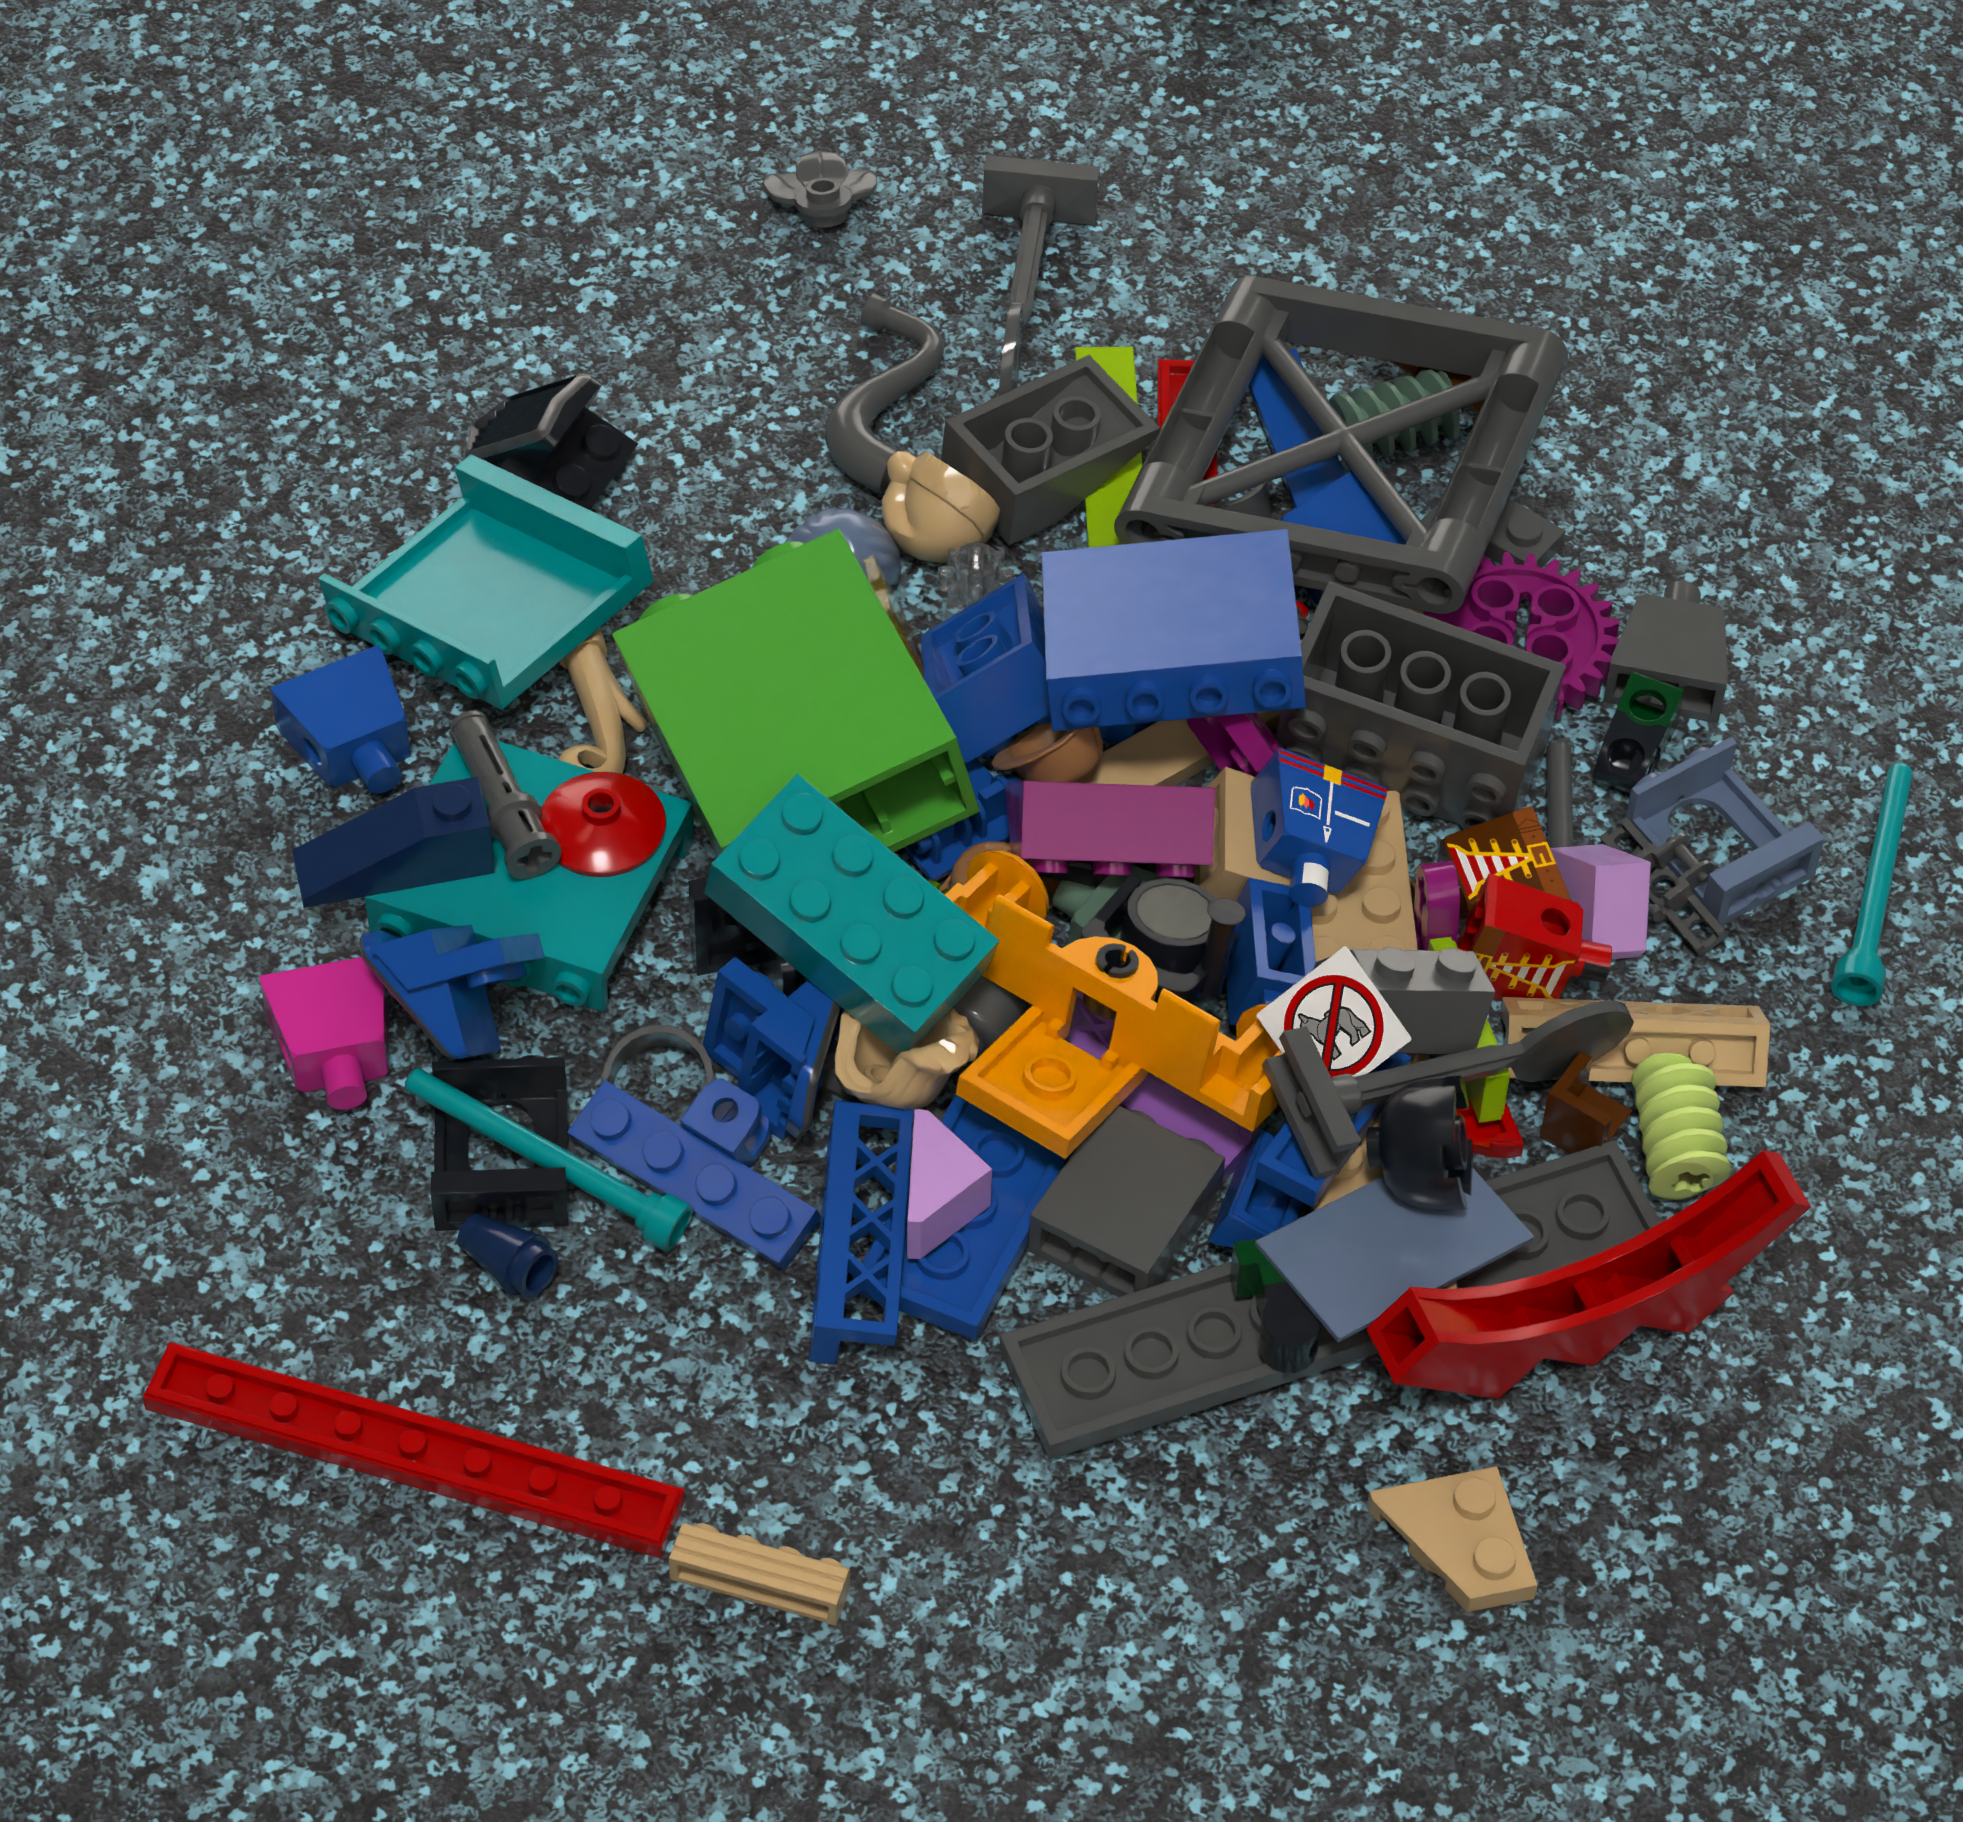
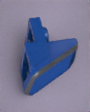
M472 925L429 929L401 938L385 931L377 930L363 934L359 939L361 956L365 964L439 1051L449 1058L459 1060L500 1050L499 1036L485 985H495L527 976L525 963L545 958L539 933L501 937L477 944Z
M734 957L717 973L703 1047L710 1058L738 1078V1088L759 1101L762 1107L761 1115L768 1118L772 1128L771 1132L782 1141L789 1134L801 1138L812 1125L814 1105L825 1069L822 1070L826 1054L831 1053L834 1039L840 1029L841 1015L845 1010L809 980L787 997L776 988L767 976L754 972Z

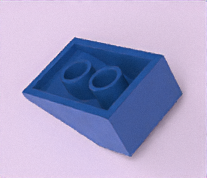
M1024 573L921 634L924 680L957 738L965 763L970 762L981 754L983 757H990L999 753L1011 743L1015 734L1034 723L1037 726H1041L1051 722L1046 681L1044 614L1032 585Z

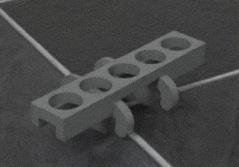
M1625 817L1620 821L1621 826L1609 835L1605 832L1599 837L1602 844L1620 851L1622 850L1616 844L1619 839L1631 836L1638 844L1637 848L1630 854L1650 861V870L1656 867L1655 871L1650 874L1649 900L1654 905L1650 907L1648 915L1655 922L1667 919L1699 958L1727 938L1725 929L1692 891L1699 884L1707 882L1709 874L1714 869V865L1710 860L1699 862L1687 848L1690 843V837L1686 833L1670 836L1666 843L1658 848L1654 842L1650 844L1629 818ZM1676 857L1688 869L1679 878L1667 866ZM1663 879L1674 882L1675 887L1665 893L1663 898L1652 894V888L1656 882ZM1689 903L1694 909L1693 914L1689 918L1681 920L1675 912ZM1698 923H1706L1713 930L1712 936L1703 942H1700L1691 931L1693 926Z

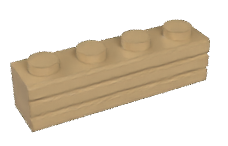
M682 1523L669 1556L670 1580L808 1617L834 1626L838 1624L850 1590V1569L845 1568L834 1559L822 1558L817 1560L802 1556L799 1551L791 1547L782 1546L777 1549L762 1545L751 1536L738 1535L734 1537L719 1533L713 1526L699 1523L695 1526Z

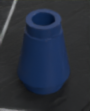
M481 1213L470 1216L459 1231L457 1238L458 1246L466 1251L510 1295L517 1296L523 1294L526 1297H534L549 1285L556 1273L558 1266L557 1252L551 1248L549 1240L543 1235L486 1217Z

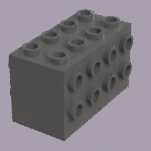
M1328 582L1301 642L1306 708L1280 710L1276 739L1283 749L1388 787L1387 791H1397L1400 793L1401 804L1410 812L1421 816L1433 815L1461 825L1463 829L1521 809L1548 745L1566 665Z

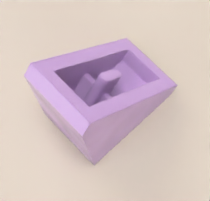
M1605 844L1550 848L1571 901L1577 902L1584 910L1582 939L1611 945L1612 959L1641 957L1646 951L1651 862Z
M921 1109L914 1110L907 1221L908 1259L923 1258L991 1206L992 1168L929 1110Z

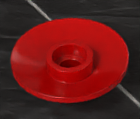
M592 772L571 778L553 790L541 808L542 817L540 821L546 833L552 834L561 846V856L557 864L571 872L584 876L611 877L637 869L654 856L660 848L666 833V815L659 797L642 781L621 773Z

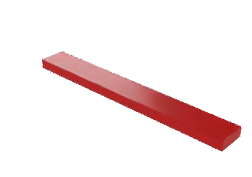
M169 1342L143 1395L145 1410L660 1559L664 1556L685 1503V1489L173 1342Z

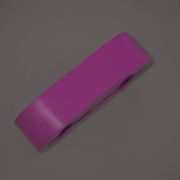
M1452 861L1421 863L1417 866L1414 899L1418 950L1428 951L1429 939L1450 936L1457 945L1460 891L1455 865Z

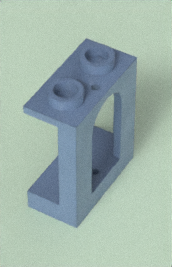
M1732 737L1711 748L1701 747L1693 751L1682 763L1661 774L1651 773L1643 777L1631 790L1626 817L1629 818L1650 844L1654 842L1659 848L1666 843L1670 836H1674L1669 827L1671 813L1679 807L1688 804H1702L1714 808L1723 815L1754 849L1752 852L1710 873L1706 883H1701L1692 890L1694 895L1721 926L1814 877L1825 839L1809 821L1788 831L1731 769L1737 742ZM1678 857L1667 864L1678 878L1688 871Z

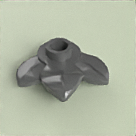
M821 150L804 154L799 158L796 163L795 172L769 174L764 178V189L774 202L796 206V209L802 213V219L806 224L820 228L832 227L844 222L847 218V211L852 206V201L870 196L877 188V177L874 171H848L845 160L839 154Z

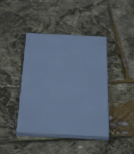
M1473 1168L1471 1195L1464 1193L1467 1201V1210L1431 1211L1417 1209L1401 1202L1387 1187L1385 1178L1382 1176L1256 1240L1255 1245L1339 1343L1367 1328L1410 1287L1442 1289L1532 1242L1535 1236ZM1445 1170L1446 1178H1448V1170Z

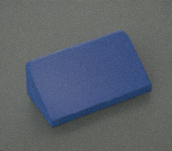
M1264 1130L1259 1132L1237 1165L1208 1237L1209 1242L1220 1246L1233 1247L1234 1242L1260 1239L1297 1220L1303 1202L1255 1178L1257 1161L1275 1138Z

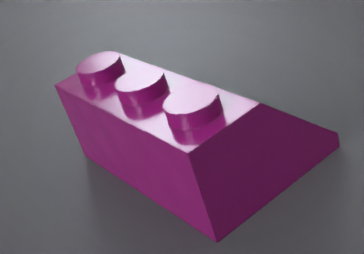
M1042 781L1006 782L1011 852L1022 859H1029V865L1036 872L1067 873L1068 860L1093 861L1092 874L1131 875L1132 862L1156 863V876L1194 877L1195 865H1213L1215 788Z

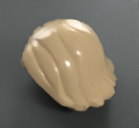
M952 1008L916 1048L901 1052L898 1055L847 1011H844L841 1015L839 1038L835 1054L836 1080L847 1094L857 1097L864 1103L903 1110L921 1109L938 1097L953 1072L958 1071L961 1066H966L967 1062L976 1060L979 1039L975 1030L969 1024L967 1017L959 1015Z

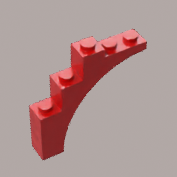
M1763 1150L1724 1183L1681 1212L1634 1238L1584 1260L1539 1275L1495 1285L1456 1289L1410 1287L1377 1317L1366 1330L1394 1384L1499 1399L1544 1358L1595 1366L1638 1326L1688 1334L1734 1293L1728 1281L1810 1209L1811 1205L1780 1153Z

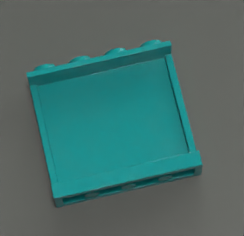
M470 454L454 467L462 492V497L352 587L325 573L318 580L326 602L324 606L325 614L336 629L345 634L352 633L372 643L374 646L379 645L383 654H393L415 665L426 676H436L458 687L469 698H479L503 710L654 582L641 534Z
M497 741L508 760L522 792L534 796L541 808L551 792L562 783L579 775L595 772ZM455 742L451 745L429 785L472 778ZM653 790L659 797L665 810L666 833L658 851L645 864L633 871L617 876H584L556 864L551 870L541 876L532 879H518L513 877L505 866L504 856L506 852L501 841L491 836L495 873L366 896L365 903L369 933L382 930L401 938L429 929L472 925L477 944L501 937L539 933L545 958L525 963L527 976L503 983L514 987L526 986L554 995L568 1005H584L605 1012L608 1007L607 980L671 858L676 856L685 859L694 843L693 802ZM527 856L522 857L523 860H528Z

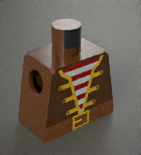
M1533 806L1519 809L1447 835L1440 842L1437 862L1452 861L1458 876L1460 891L1458 935H1460L1488 874L1497 875L1571 900ZM1416 879L1410 881L1413 909Z

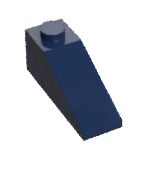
M479 777L413 788L292 850L303 908L495 873L490 824Z

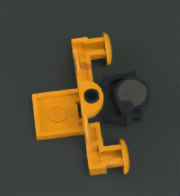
M986 850L972 858L967 869V882L964 885L957 883L945 896L1000 940L989 968L982 976L1032 1004V1006L959 1075L956 1089L957 1096L1064 1159L1140 1085L1148 1073L1165 1081L1251 1132L1277 1107L1278 1100L1262 1068V1064L1266 1058L1283 1054L1257 1018V1013L1269 1004H1258L1242 1013L1236 1024L1237 1041L1219 1032L1221 1020L1192 1004L1201 995L1217 997L1221 994L1224 978L1232 969L1240 936L1236 933L1237 924L1243 922L1246 917V911L1240 903L1228 898L1216 899L1201 886L1185 880L1162 878L1147 881L1141 885L1142 880L1131 874L1098 913L1083 927L1081 938L1064 948H1060L1051 942L1054 925L1045 920L1049 912L1048 894L1036 870L1018 855L1003 850ZM1122 926L1120 940L1110 938L1109 935ZM1078 990L1083 992V1002L1086 1008L1094 1015L1106 1019H1115L1109 1049L1101 1056V1060L1064 1040L1069 1035Z

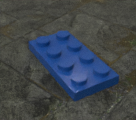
M955 1094L941 1122L992 1168L991 1206L923 1258L908 1259L909 1177L899 1311L977 1341L1029 1243L1030 1214L1072 1153L1066 1159L1062 1158ZM891 1218L884 1223L889 1230ZM877 1239L873 1242L862 1262L867 1269L888 1256V1251ZM886 1275L878 1279L884 1287L886 1285ZM865 1289L858 1293L861 1296L876 1301Z

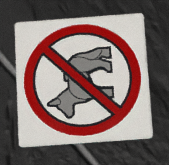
M1346 946L1338 950L1257 1013V1018L1282 1054H1284L1285 1050L1279 1037L1283 1031L1307 1026L1331 1077L1342 1074H1351L1353 1077L1368 1074L1412 1039Z

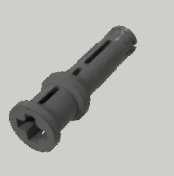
M475 710L464 712L455 717L450 723L449 727L451 730L449 735L456 743L471 777H479L484 802L488 808L487 815L491 836L502 843L506 852L504 862L508 872L518 879H532L545 874L558 863L561 856V846L552 834L546 833L540 821L542 809L539 802L534 796L522 792L508 760L504 756L489 726L486 715ZM527 856L528 860L525 861L522 857Z

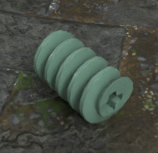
M1424 370L1420 371L1415 379L1412 376H1401L1397 378L1394 384L1389 381L1376 383L1372 390L1367 387L1356 388L1350 396L1346 393L1334 394L1329 399V402L1347 426L1453 385L1447 374L1442 370L1437 372ZM1459 409L1366 444L1364 448L1373 458L1372 444H1376L1383 457H1392L1395 452L1394 438H1398L1404 451L1411 452L1416 447V432H1419L1427 446H1433L1438 441L1439 426L1448 440H1455L1460 434Z

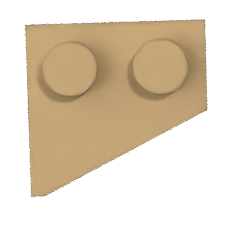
M1497 1466L1369 1491L1367 1506L1370 1514L1378 1522L1385 1518L1409 1543L1407 1552L1426 1571L1438 1575L1444 1583L1445 1590L1467 1612L1535 1599L1538 1585Z

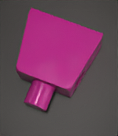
M362 957L260 975L267 1023L295 1088L302 1092L325 1089L328 1104L334 1109L347 1110L361 1105L367 1097L364 1081L382 1078L389 1071V998L387 988L365 964Z

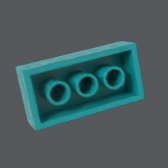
M798 773L711 863L704 891L708 897L898 1055L901 1052L916 1048L987 971L1000 941Z

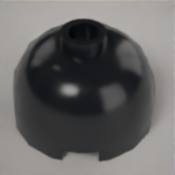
M1461 1075L1437 1076L1415 1080L1392 1093L1383 1105L1379 1127H1368L1366 1148L1370 1168L1382 1167L1385 1182L1390 1191L1401 1202L1417 1209L1431 1211L1468 1209L1464 1193L1471 1195L1473 1140L1467 1139L1464 1118L1462 1115L1457 1116L1456 1109L1469 1108L1466 1087ZM1445 1170H1448V1178H1446Z

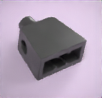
M1687 581L1669 583L1665 588L1664 597L1650 594L1637 597L1611 658L1603 702L1619 704L1627 681L1633 671L1684 689L1680 711L1681 717L1718 723L1728 681L1725 613L1719 607L1700 604L1701 592L1699 588ZM1652 696L1637 697L1638 702L1665 711L1663 703Z

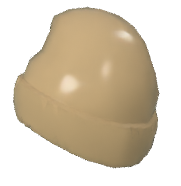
M897 451L889 458L887 470L891 481L882 499V515L887 531L903 552L924 562L944 563L962 558L974 552L981 544L989 540L998 523L1000 508L994 499L980 486L927 451L922 452L917 457L910 452Z

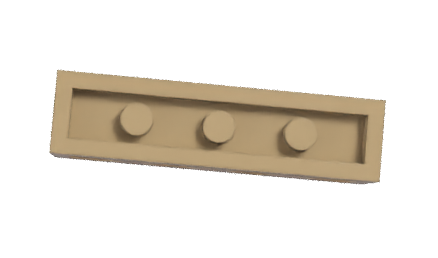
M1502 997L1501 1017L1506 1026L1505 1045L1521 1041L1537 1027L1566 1011L1604 1000ZM1618 1001L1625 1003L1634 1021L1629 1034L1614 1049L1592 1062L1588 1080L1632 1082L1633 1069L1642 1060L1653 1054L1676 1053L1688 1057L1693 1064L1704 1065L1712 1069L1716 1076L1717 1086L1766 1087L1770 1023L1759 1006ZM1508 1068L1510 1078H1516L1512 1068Z

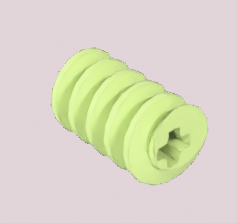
M1676 1053L1653 1054L1642 1060L1633 1069L1631 1081L1636 1091L1634 1100L1639 1112L1638 1125L1643 1134L1641 1144L1646 1155L1645 1169L1650 1178L1648 1188L1652 1196L1664 1200H1682L1720 1185L1729 1178L1732 1169L1728 1158L1725 1156L1728 1146L1726 1139L1721 1134L1724 1122L1720 1113H1718L1720 1099L1716 1091H1714L1717 1081L1712 1069L1704 1065L1693 1064L1688 1057Z

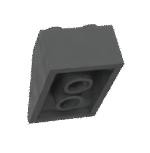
M1088 355L945 420L941 461L975 482L994 499L1000 508L995 531L1008 545H1011L1061 520L1156 439L1160 427Z

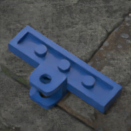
M723 1078L710 1082L702 1089L680 1119L682 1126L607 1080H604L567 1131L573 1142L657 1194L664 1196L666 1193H671L693 1205L692 1215L783 1272L822 1218L816 1208L751 1169L769 1141L772 1129L771 1124L766 1116L761 1115L762 1107L755 1097Z

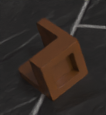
M1582 1051L1549 1091L1540 1132V1138L1568 1154L1594 1146L1601 1147L1602 1144L1613 1140L1617 1142L1629 1126L1632 1114L1631 1109L1588 1086L1593 1057Z

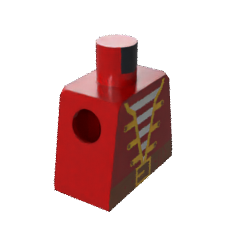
M1488 874L1457 939L1458 949L1474 951L1495 990L1493 1000L1502 1001V997L1559 999L1570 976L1604 983L1612 959L1611 945L1582 939L1584 910L1577 902L1492 874Z

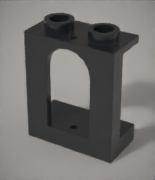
M527 1055L519 1059L479 1060L470 1057L453 1061L432 1062V1074L436 1078L488 1107L507 1105L515 1106L525 1111L533 1121L535 1133L568 1151V1093L565 1057L546 1058L539 1055ZM435 1107L434 1172H431V1202L435 1231L460 1230L464 1222L476 1213H481L486 1217L519 1228L569 1226L568 1181L566 1180L565 1167L543 1168L535 1164V1168L469 1171V1132L471 1127Z

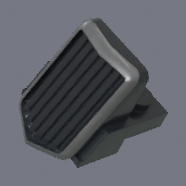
M578 374L506 398L471 425L464 456L467 458L472 454L591 510L631 457L638 443L589 410L603 383L590 374Z

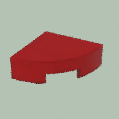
M1468 1099V1109H1456L1457 1116L1462 1115L1464 1118L1467 1139L1473 1140L1474 1153L1494 1158L1522 1156L1524 1142L1506 1102L1501 1120L1480 1123L1470 1099Z

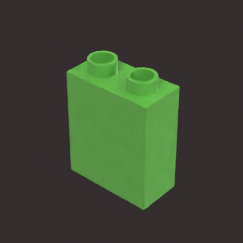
M839 528L807 543L786 542L779 544L763 553L755 561L751 569L695 595L674 594L664 597L649 606L637 622L611 633L639 703L690 802H693V809L717 856L726 849L797 773L892 852L980 812L957 738Z

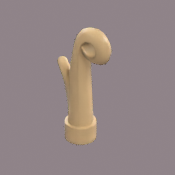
M599 627L560 661V664L569 671L589 723L595 746L581 744L569 747L561 753L558 760L583 768L586 767L580 763L589 764L594 768L586 769L595 772L622 774L625 767L626 749L621 718L637 732L645 731L648 727V722L628 700L613 675L606 660L607 647L601 627Z

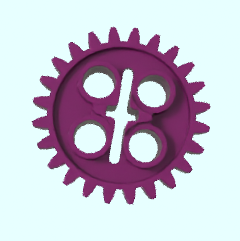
M1504 552L1502 563L1498 566H1494L1487 557L1483 556L1465 600L1458 610L1447 614L1423 611V615L1513 646L1519 600L1528 599L1530 601V611L1524 650L1566 665L1554 717L1556 719L1561 718L1564 701L1577 710L1582 709L1585 693L1594 697L1600 695L1602 681H1607L1611 658L1619 641L1617 638L1619 620L1610 618L1612 602L1606 600L1597 601L1600 587L1597 583L1579 587L1580 570L1576 569L1565 576L1558 574L1559 560L1553 559L1544 569L1537 567L1536 557L1533 553L1528 554L1523 565L1515 564L1509 552Z

